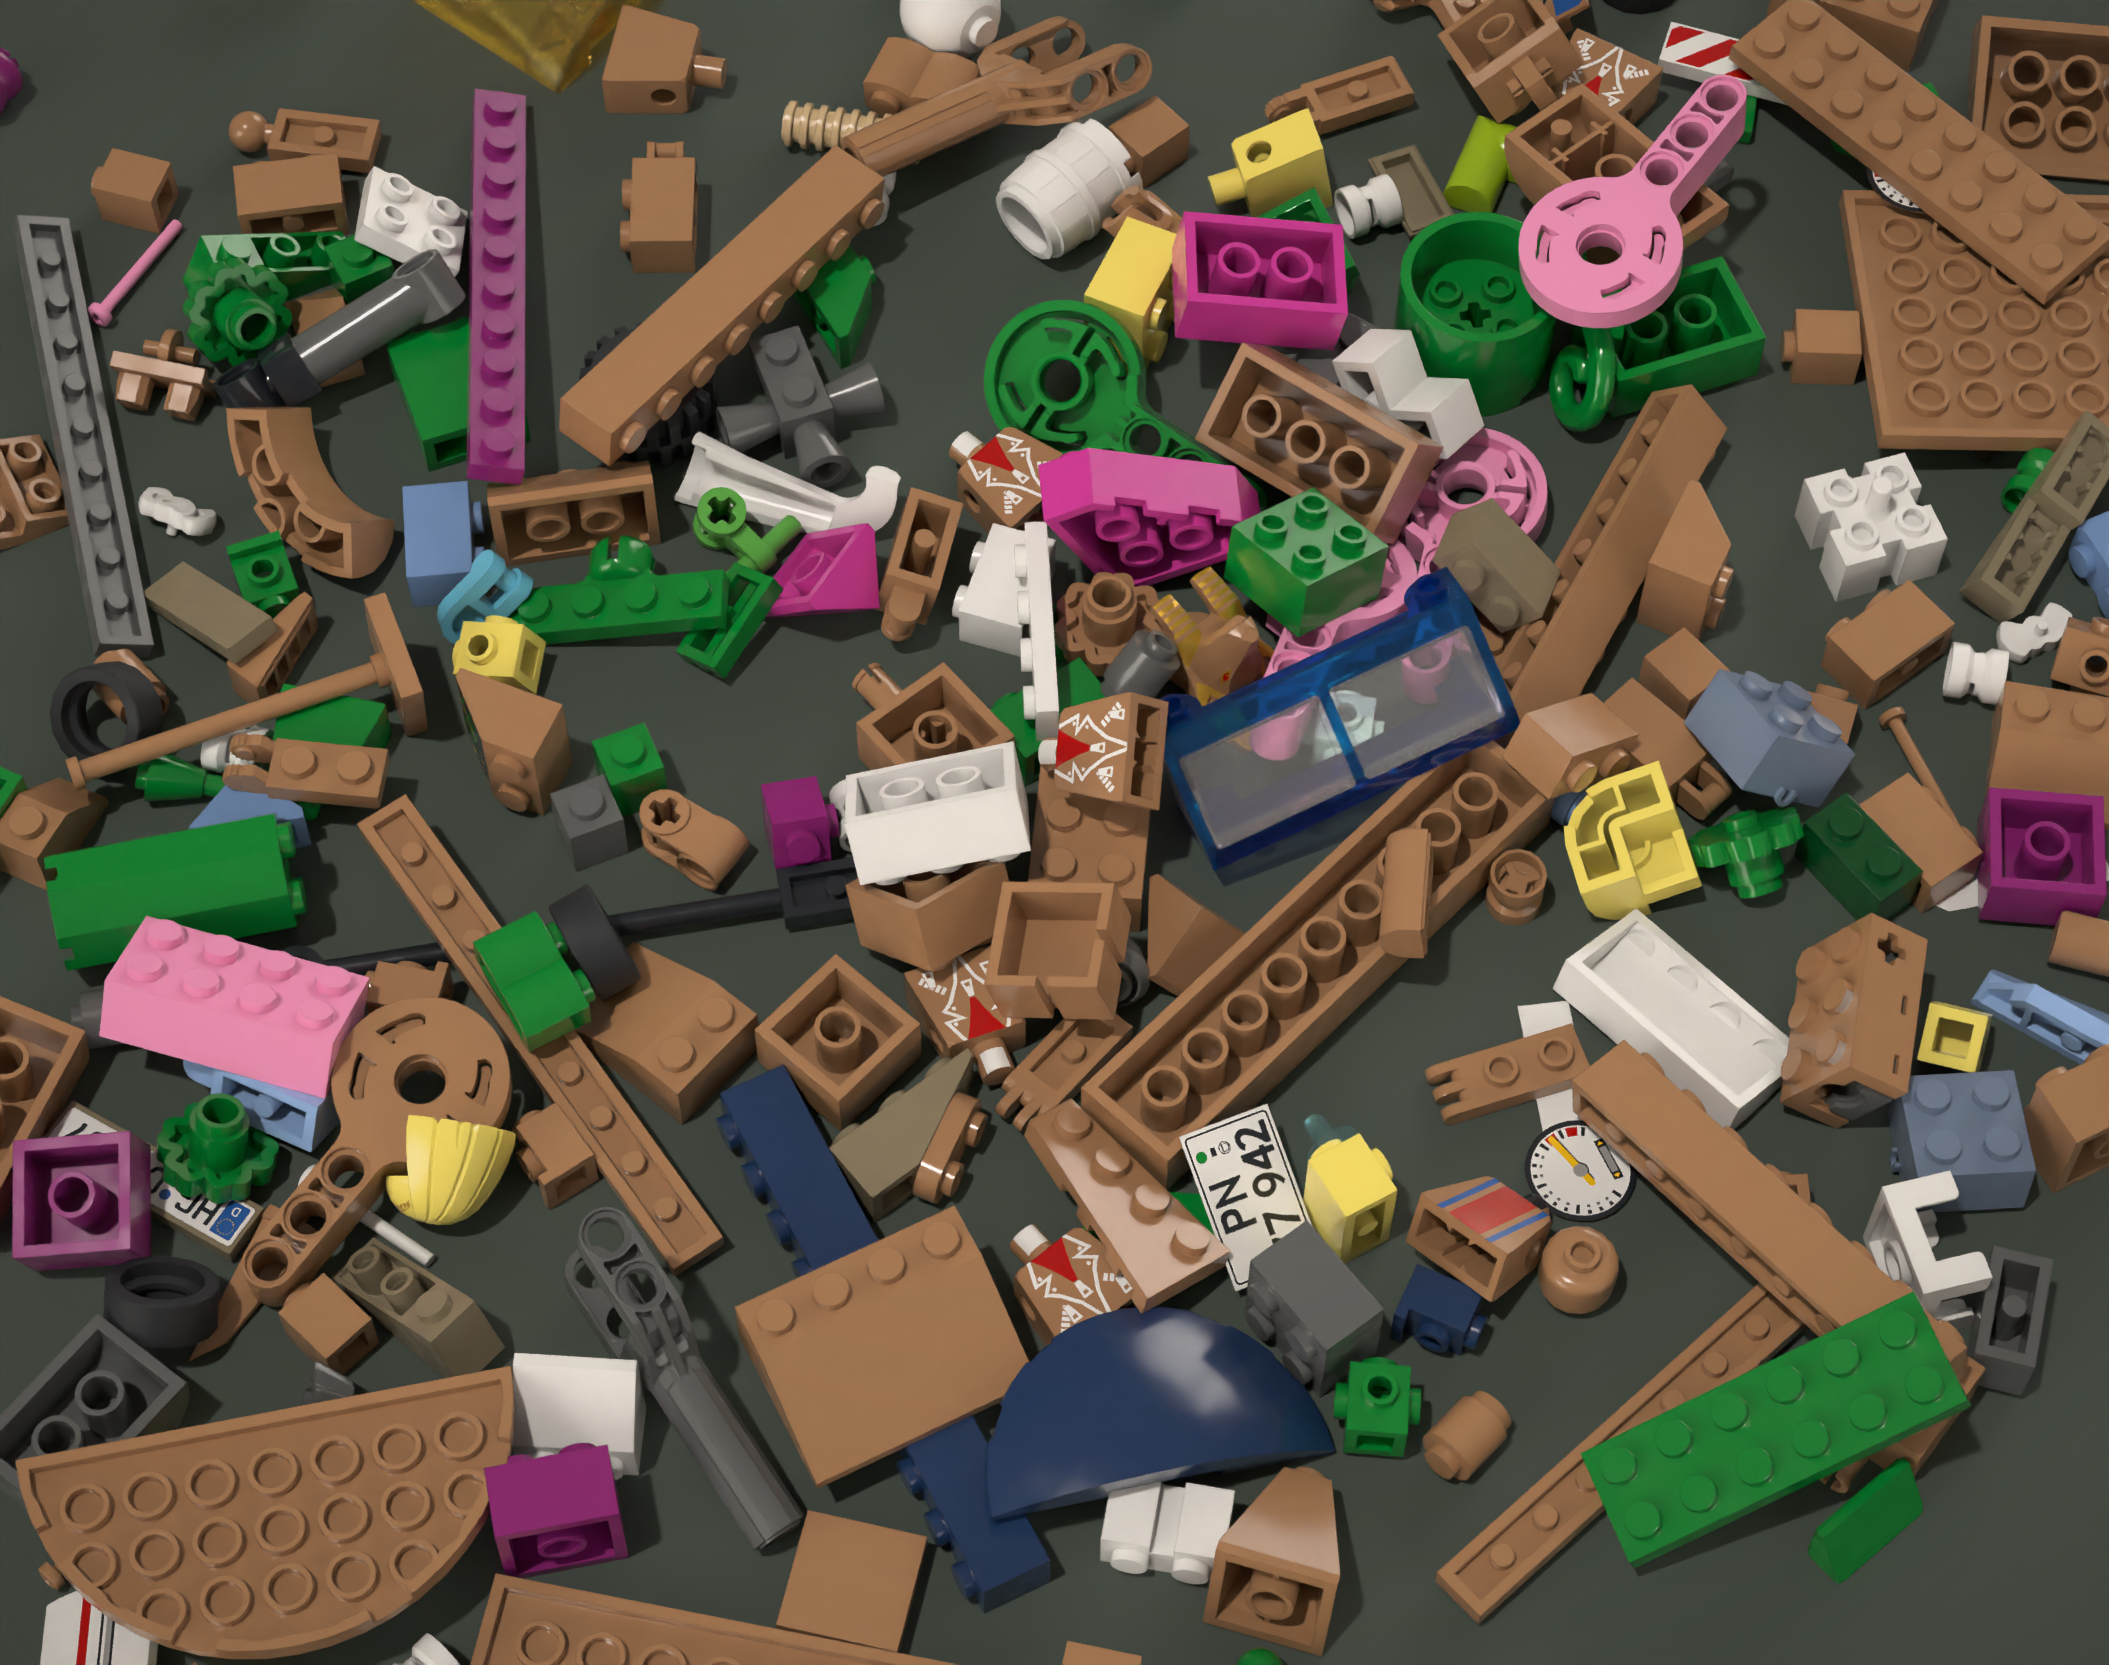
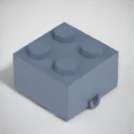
M1719 669L1684 721V724L1741 790L1774 797L1775 803L1780 807L1796 802L1819 808L1856 755L1840 738L1842 734L1840 727L1829 718L1820 715L1810 704L1812 697L1805 689L1790 681H1784L1782 685L1769 682L1752 671H1746L1742 675Z
M2014 1070L1910 1076L1908 1093L1897 1099L1892 1098L1887 1111L1893 1147H1891L1889 1153L1891 1171L1899 1172L1900 1182L1950 1170L1959 1191L1956 1200L1916 1209V1211L1921 1212L1932 1209L1934 1212L2024 1207L2036 1173V1167Z

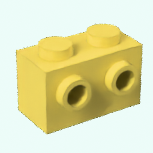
M1360 1133L1343 1142L1340 1139L1328 1141L1314 1151L1311 1159L1308 1160L1303 1198L1313 1228L1344 1264L1389 1240L1397 1196V1188L1391 1181L1393 1174L1387 1159L1379 1149L1374 1148L1370 1150Z

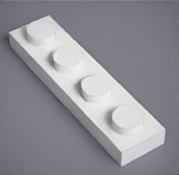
M1025 522V544L1014 545L1016 578L1026 577L1027 591H1017L1018 624H1029L1030 638H1020L1021 672L1032 671L1033 686H1023L1024 720L1035 719L1036 741H1043L1047 737H1058L1059 729L1048 533L1045 522Z

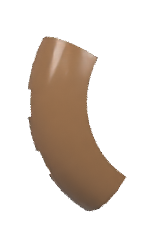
M311 407L226 408L231 452L239 477L247 476L250 487L258 501L253 509L269 532L272 533L279 530L282 540H285L302 555L301 561L319 571L351 579L361 578L373 573L388 554L393 541L395 520L379 517L363 510L353 503L336 485L326 469L317 447L312 424Z

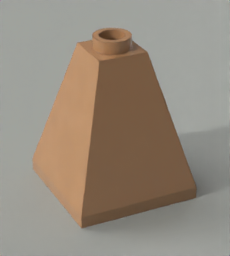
M1284 1467L1218 1542L1203 1616L1204 1623L1322 1657L1340 1579L1332 1480L1326 1479L1319 1471L1313 1468L1297 1467L1291 1469Z

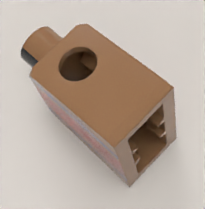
M1484 1176L1421 1193L1405 1242L1485 1299L1493 1302L1535 1269L1540 1260L1552 1222L1549 1216V1208L1542 1197L1537 1194H1527L1522 1197L1496 1178Z

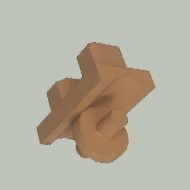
M168 328L162 335L160 342L148 339L144 341L143 355L157 357V359L113 351L110 367L119 375L115 400L123 407L148 411L154 387L168 389L163 408L168 415L195 421L203 404L204 397L215 399L217 393L213 388L215 380L208 378V371L206 369L180 364L183 362L195 365L199 354L198 349L184 347V337L180 330Z

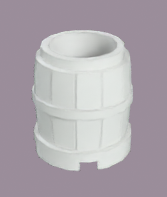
M1081 118L1068 123L1060 130L1056 139L1042 149L1031 152L1024 162L1001 183L1000 191L996 196L997 209L1010 233L1022 247L1040 259L1059 258L1083 241L1091 240L1100 231L1104 219L1108 217L1113 218L1118 214L1110 206L1121 192L1132 185H1138L1143 189L1139 172L1131 177L1124 165L1131 158L1126 148L1112 132L1091 118L1084 124L1080 123Z

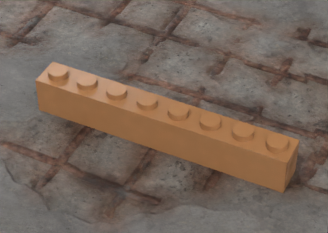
M837 145L831 148L560 398L559 431L609 467L625 452L627 454L634 452L643 442L647 431L660 419L663 421L669 419L676 412L682 398L695 386L697 388L704 386L713 376L717 365L729 354H738L745 347L751 333L763 322H772L779 315L785 301L797 290L800 292L806 290L812 284L818 270L830 259L834 261L839 259L845 253L851 239L863 228L867 230L872 228L877 223L885 207V204L882 202L885 178Z
M1692 384L1653 391L1554 563L1561 572L1543 617L1517 628L1468 714L1482 731L1504 750L1508 746L1525 713L1582 695L1583 687L1595 666L1604 657L1608 642L1617 626L1625 619L1628 612L1627 608L1640 585L1645 581L1649 561L1689 480L1698 482L1706 466L1714 459L1716 448L1728 428Z
M1623 1040L1572 1080L1573 1112L1819 1337L1913 1292L1906 1283L1900 1280L1893 1281L1878 1268L1871 1253L1861 1243L1857 1241L1850 1242L1833 1227L1827 1213L1820 1206L1813 1202L1806 1203L1790 1189L1787 1179L1780 1170L1771 1164L1764 1165L1751 1154L1742 1137L1734 1129L1728 1126L1722 1128L1706 1113L1702 1102L1694 1093L1687 1089L1681 1091L1665 1076L1660 1064L1650 1054L1646 1052L1640 1054L1627 1041ZM1925 1310L1960 1380L1964 1376L1967 1346H1965L1961 1334L1953 1325L1945 1320H1936Z

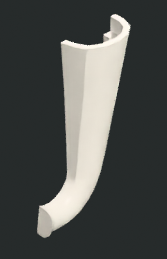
M699 431L693 437L691 443L695 445L693 456L685 478L674 501L697 507L699 500L707 491L717 487H725L734 490L743 498L747 510L745 520L774 527L786 515H792L801 523V532L803 533L868 523L876 532L893 515L897 501L898 483L901 477L896 471L887 467L873 466L866 473V488L863 493L851 498L840 497L752 459Z

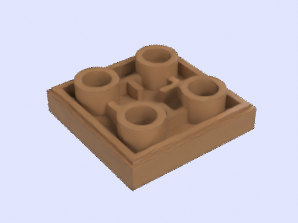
M808 1510L776 1623L777 1629L899 1653L928 1545L927 1537Z

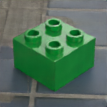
M1313 487L1232 526L1224 578L1293 634L1300 637L1379 597L1389 546Z

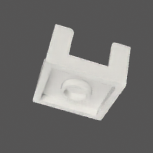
M1951 1171L1883 1186L1863 1234L1867 1250L1875 1259L1876 1266L1893 1281L1900 1280L1906 1283L1915 1292L1923 1308L1936 1320H1945L1956 1329L1971 1326L1975 1315L1971 1307H1966L1964 1300L1952 1299L1944 1302L1941 1301L1987 1289L1993 1277L1983 1253L1977 1251L1936 1261L1932 1249L1939 1242V1236L1935 1228L1937 1221L1935 1213L1932 1209L1921 1212L1916 1211V1209L1953 1201L1958 1198L1959 1191Z

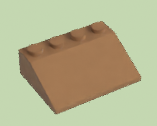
M1982 15L1972 30L1968 73L1967 119L2042 177L2109 182V26Z
M955 1206L735 1307L739 1338L817 1489L1000 1403L1013 1379L1021 1368L1029 1362L983 1256Z

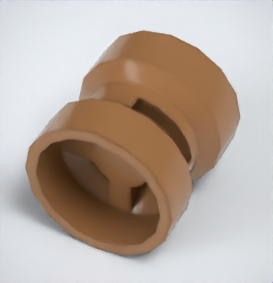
M1514 849L1503 852L1493 861L1485 902L1487 910L1494 919L1502 924L1518 926L1532 921L1540 912L1547 879L1546 867L1541 859L1530 851Z

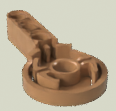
M411 997L388 1003L363 1018L350 1031L339 1049L331 1079L333 1102L341 1123L339 1137L243 1254L242 1270L254 1297L259 1302L272 1307L283 1306L293 1290L311 1281L386 1189L387 1176H408L406 1155L408 1115L434 1117L438 1122L442 1118L501 1128L506 1119L512 1098L510 1065L500 1037L493 1027L477 1012L458 1002L444 998ZM405 1021H408V1022H406V1024L401 1025V1026H398V1027H396V1028H394V1029H392V1030L386 1032V1033L383 1034L382 1036L380 1035V1033H382V1032L385 1031L386 1029H388V1028H390V1027H392V1026H394V1025H397V1024L403 1023V1022H405ZM361 1056L363 1058L357 1070L355 1085L352 1089V1098L350 1095L351 1085L353 1084V1075L359 1057ZM488 1063L492 1067V1074L489 1066L481 1067L479 1088L475 1098L471 1099L470 1097L473 1096L478 1081L479 1064ZM419 1071H432L439 1074L445 1080L446 1084L443 1093L437 1099L425 1104H414L406 1101L401 1095V1089L406 1079ZM357 1171L364 1174L362 1180L352 1188L343 1189L334 1185L337 1178L345 1172ZM318 1216L326 1220L324 1226L314 1234L305 1235L297 1232L299 1224L308 1217ZM281 1262L288 1265L286 1272L277 1280L264 1281L258 1278L260 1271L270 1263Z

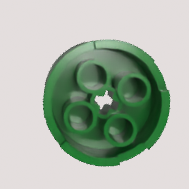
M1465 212L1450 215L1431 223L1410 242L1401 263L1393 330H1411L1427 377L1469 379L1481 417L1504 413L1521 405V399L1530 393L1542 378H1545L1556 317L1542 309L1532 299L1523 284L1519 269V236L1523 223L1496 213ZM1541 235L1538 239L1536 259L1539 255V246L1542 238Z

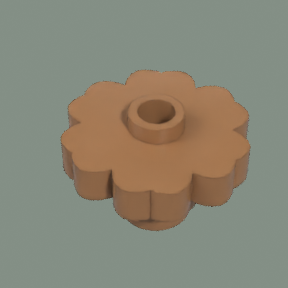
M1099 572L1093 577L1090 585L1081 582L1071 584L1066 594L1057 602L1058 622L1055 625V641L1057 646L1063 651L1065 660L1072 662L1080 657L1083 662L1086 661L1087 667L1095 676H1104L1106 668L1136 631L1151 632L1156 630L1163 633L1162 626L1149 611L1160 601L1155 589L1147 585L1134 587L1133 578L1127 573H1115L1113 575L1109 572Z

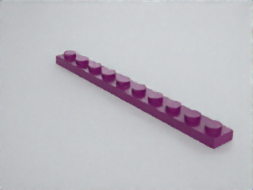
M475 89L472 100L467 479L521 485L525 471L526 95Z

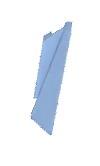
M1990 970L1971 1000L1972 1005L1989 1014H1993L1999 1020L2080 1065L2084 1063L2085 1059L2093 1051L2109 1043V1014L2050 992L2037 984L2027 983L1997 970Z

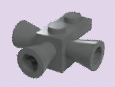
M799 326L748 340L749 355L766 393L767 403L715 407L716 420L723 444L743 453L775 436L785 460L797 456L801 480L822 489L841 482L850 473L852 463L835 440L834 418L885 412L881 386L872 364L867 362L823 385Z

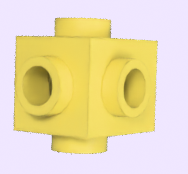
M490 615L485 617V622L463 621L460 639L456 641L452 653L453 674L456 676L459 669L463 668L536 694L546 642L524 624H518L517 621L511 618Z

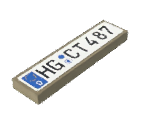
M72 1100L43 1138L122 1132L127 1130ZM148 1143L151 1146V1217L233 1263L256 1232L262 1220L261 1216L265 1211L264 1208L247 1198L216 1204L207 1199L204 1193L194 1197L181 1195L176 1190V1187L170 1186L163 1180L164 1164L156 1158L157 1147Z

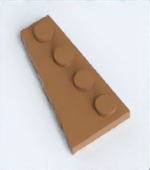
M1072 1098L1029 1120L1024 1134L1026 1140L1059 1190L1069 1191L1079 1206L1076 1216L1086 1231L1094 1230L1106 1247L1105 1260L1116 1276H1125L1134 1290L1131 1299L1141 1314L1225 1266L1231 1251Z

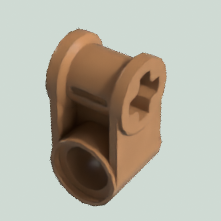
M657 790L645 797L640 805L639 817L643 826L641 840L645 851L652 857L681 872L690 881L703 889L716 890L749 847L747 837L736 825L721 816L713 815L676 791Z

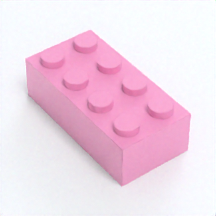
M146 916L105 979L99 1036L325 1099L332 1088V1070L339 1049L350 1031L364 1018L370 978L348 972L341 967L322 965L291 956L283 951L268 950L236 941L229 936L214 935L179 925L171 920H160Z

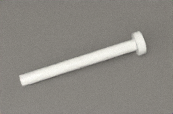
M316 1164L311 1165L305 1170V1172L300 1177L298 1186L311 1172V1170L316 1166ZM368 1210L360 1220L361 1223L424 1266L428 1267L434 1261L435 1254L372 1211Z

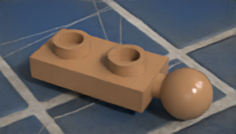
M282 108L278 109L274 124H268L267 120L257 112L244 111L232 119L228 130L229 138L233 145L243 152H256L268 144L267 150L270 161L301 158L312 154L337 153L341 170L370 173L373 168L382 135L380 120Z

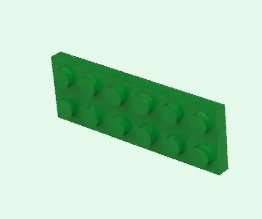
M1913 1291L1580 1454L1629 1563L1636 1568L1949 1418L1972 1405L1919 1298Z

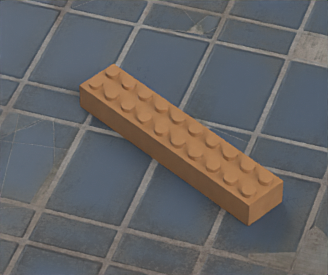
M1469 723L1081 1087V1108L1166 1190L1170 1189L1190 1169L1179 1139L1180 1136L1253 1109L1409 959L1389 954L1379 945L1386 840L1391 833L1408 828L1428 829V832L1431 833L1434 864L1429 940L1489 882L1491 866L1498 855L1507 850H1523L1549 825L1554 798H1546L1501 757L1505 750L1473 724Z

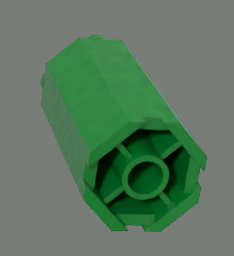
M277 812L44 857L45 869L57 867L56 880L46 882L56 939L60 950L72 948L74 954L63 960L66 970L70 971L118 961L146 916L160 920H171L185 927L214 935H225L233 939L297 927L299 924L298 915L306 914L308 902L302 876L296 878L291 876L288 858L295 857V854H297L292 822L280 823Z

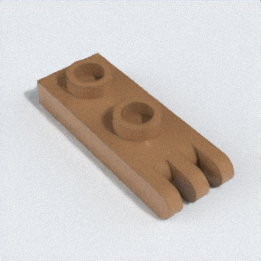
M1571 1023L1435 1064L1427 1068L1424 1074L1429 1085H1438L1452 1081L1438 1086L1433 1090L1432 1094L1437 1105H1446L1460 1100V1102L1446 1106L1440 1112L1444 1124L1453 1125L1572 1089V1080L1590 1067Z

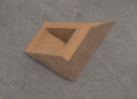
M1156 874L1149 877L1147 966L1150 973L1148 978L1174 995L1179 996L1233 946L1245 932L1188 892L1161 875Z

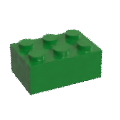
M1723 256L1682 268L1673 292L1660 307L1635 322L1610 327L1615 350V383L1608 413L1612 419L1642 410L1653 391L1692 384L1699 393L1758 374L1766 336ZM1619 289V290H1617V291H1615V292H1613V293H1610V294H1607V295H1603L1602 297L1604 298V297H1607V296L1616 294V293H1618V292H1620V291H1622V290ZM1572 324L1570 332L1572 343L1587 348L1580 326Z

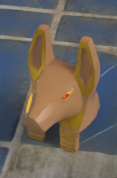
M1209 566L1198 572L1190 580V583L1208 608L1210 614L1186 612L1171 594L1163 597L1149 611L1162 626L1163 634L1168 636L1177 647L1176 654L1180 660V667L1170 680L1184 690L1196 716L1213 734L1247 756L1253 752L1248 742L1250 732L1238 716L1231 700L1242 694L1253 684L1258 688L1260 687L1274 650L1259 637L1258 629L1252 617L1246 616L1238 596Z

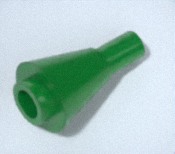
M168 754L138 765L135 789L145 790L144 802L195 799L202 798L203 795L215 797L225 785L222 782L223 776L208 774L207 770L172 754Z

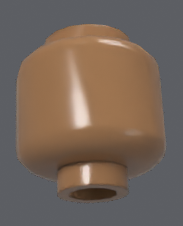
M1572 1226L1560 1230L1548 1240L1542 1252L1538 1268V1283L1543 1296L1553 1307L1566 1313L1585 1314L1597 1310L1608 1301L1614 1289L1619 1271V1257L1613 1243L1597 1230L1582 1226Z

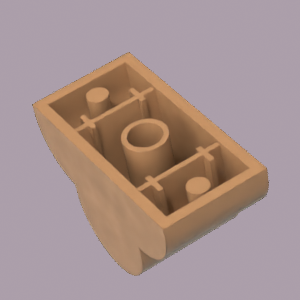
M1582 83L1505 135L1504 150L1509 169L1516 183L1525 196L1536 205L1545 195L1572 181L1591 177H1619L1627 174L1635 167L1654 142ZM1704 183L1676 217L1682 231L1683 251L1724 223L1728 215L1729 204ZM1656 232L1652 233V249L1649 259L1653 255L1654 235L1657 234ZM1598 246L1587 250V262L1595 265L1609 264L1620 257L1615 250L1609 247Z

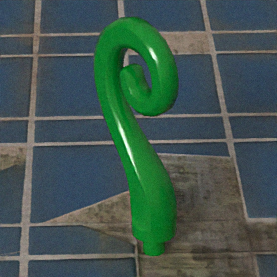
M1587 251L1581 256L1585 261H1587ZM1580 326L1587 348L1579 344L1565 346L1559 351L1553 361L1549 381L1550 399L1557 419L1566 429L1576 432L1591 431L1600 424L1608 411L1615 383V350L1610 328ZM1573 378L1578 384H1587L1585 396L1580 403L1577 402L1574 396Z

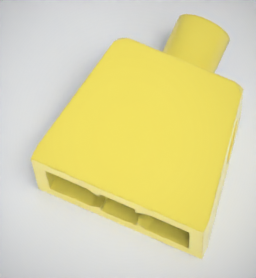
M1309 108L1236 138L1231 143L1236 168L1207 177L1216 207L1245 198L1251 217H1258L1313 187L1325 208L1334 206L1323 146Z

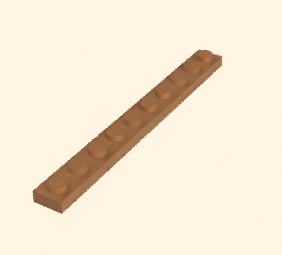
M407 795L401 796L357 823L359 833L549 1101L552 1104L555 1102L558 1104L594 1153L596 1167L674 1277L724 1245L722 1234L577 1032L573 1030L530 1053L527 1051L475 958L473 942L500 929L501 926Z

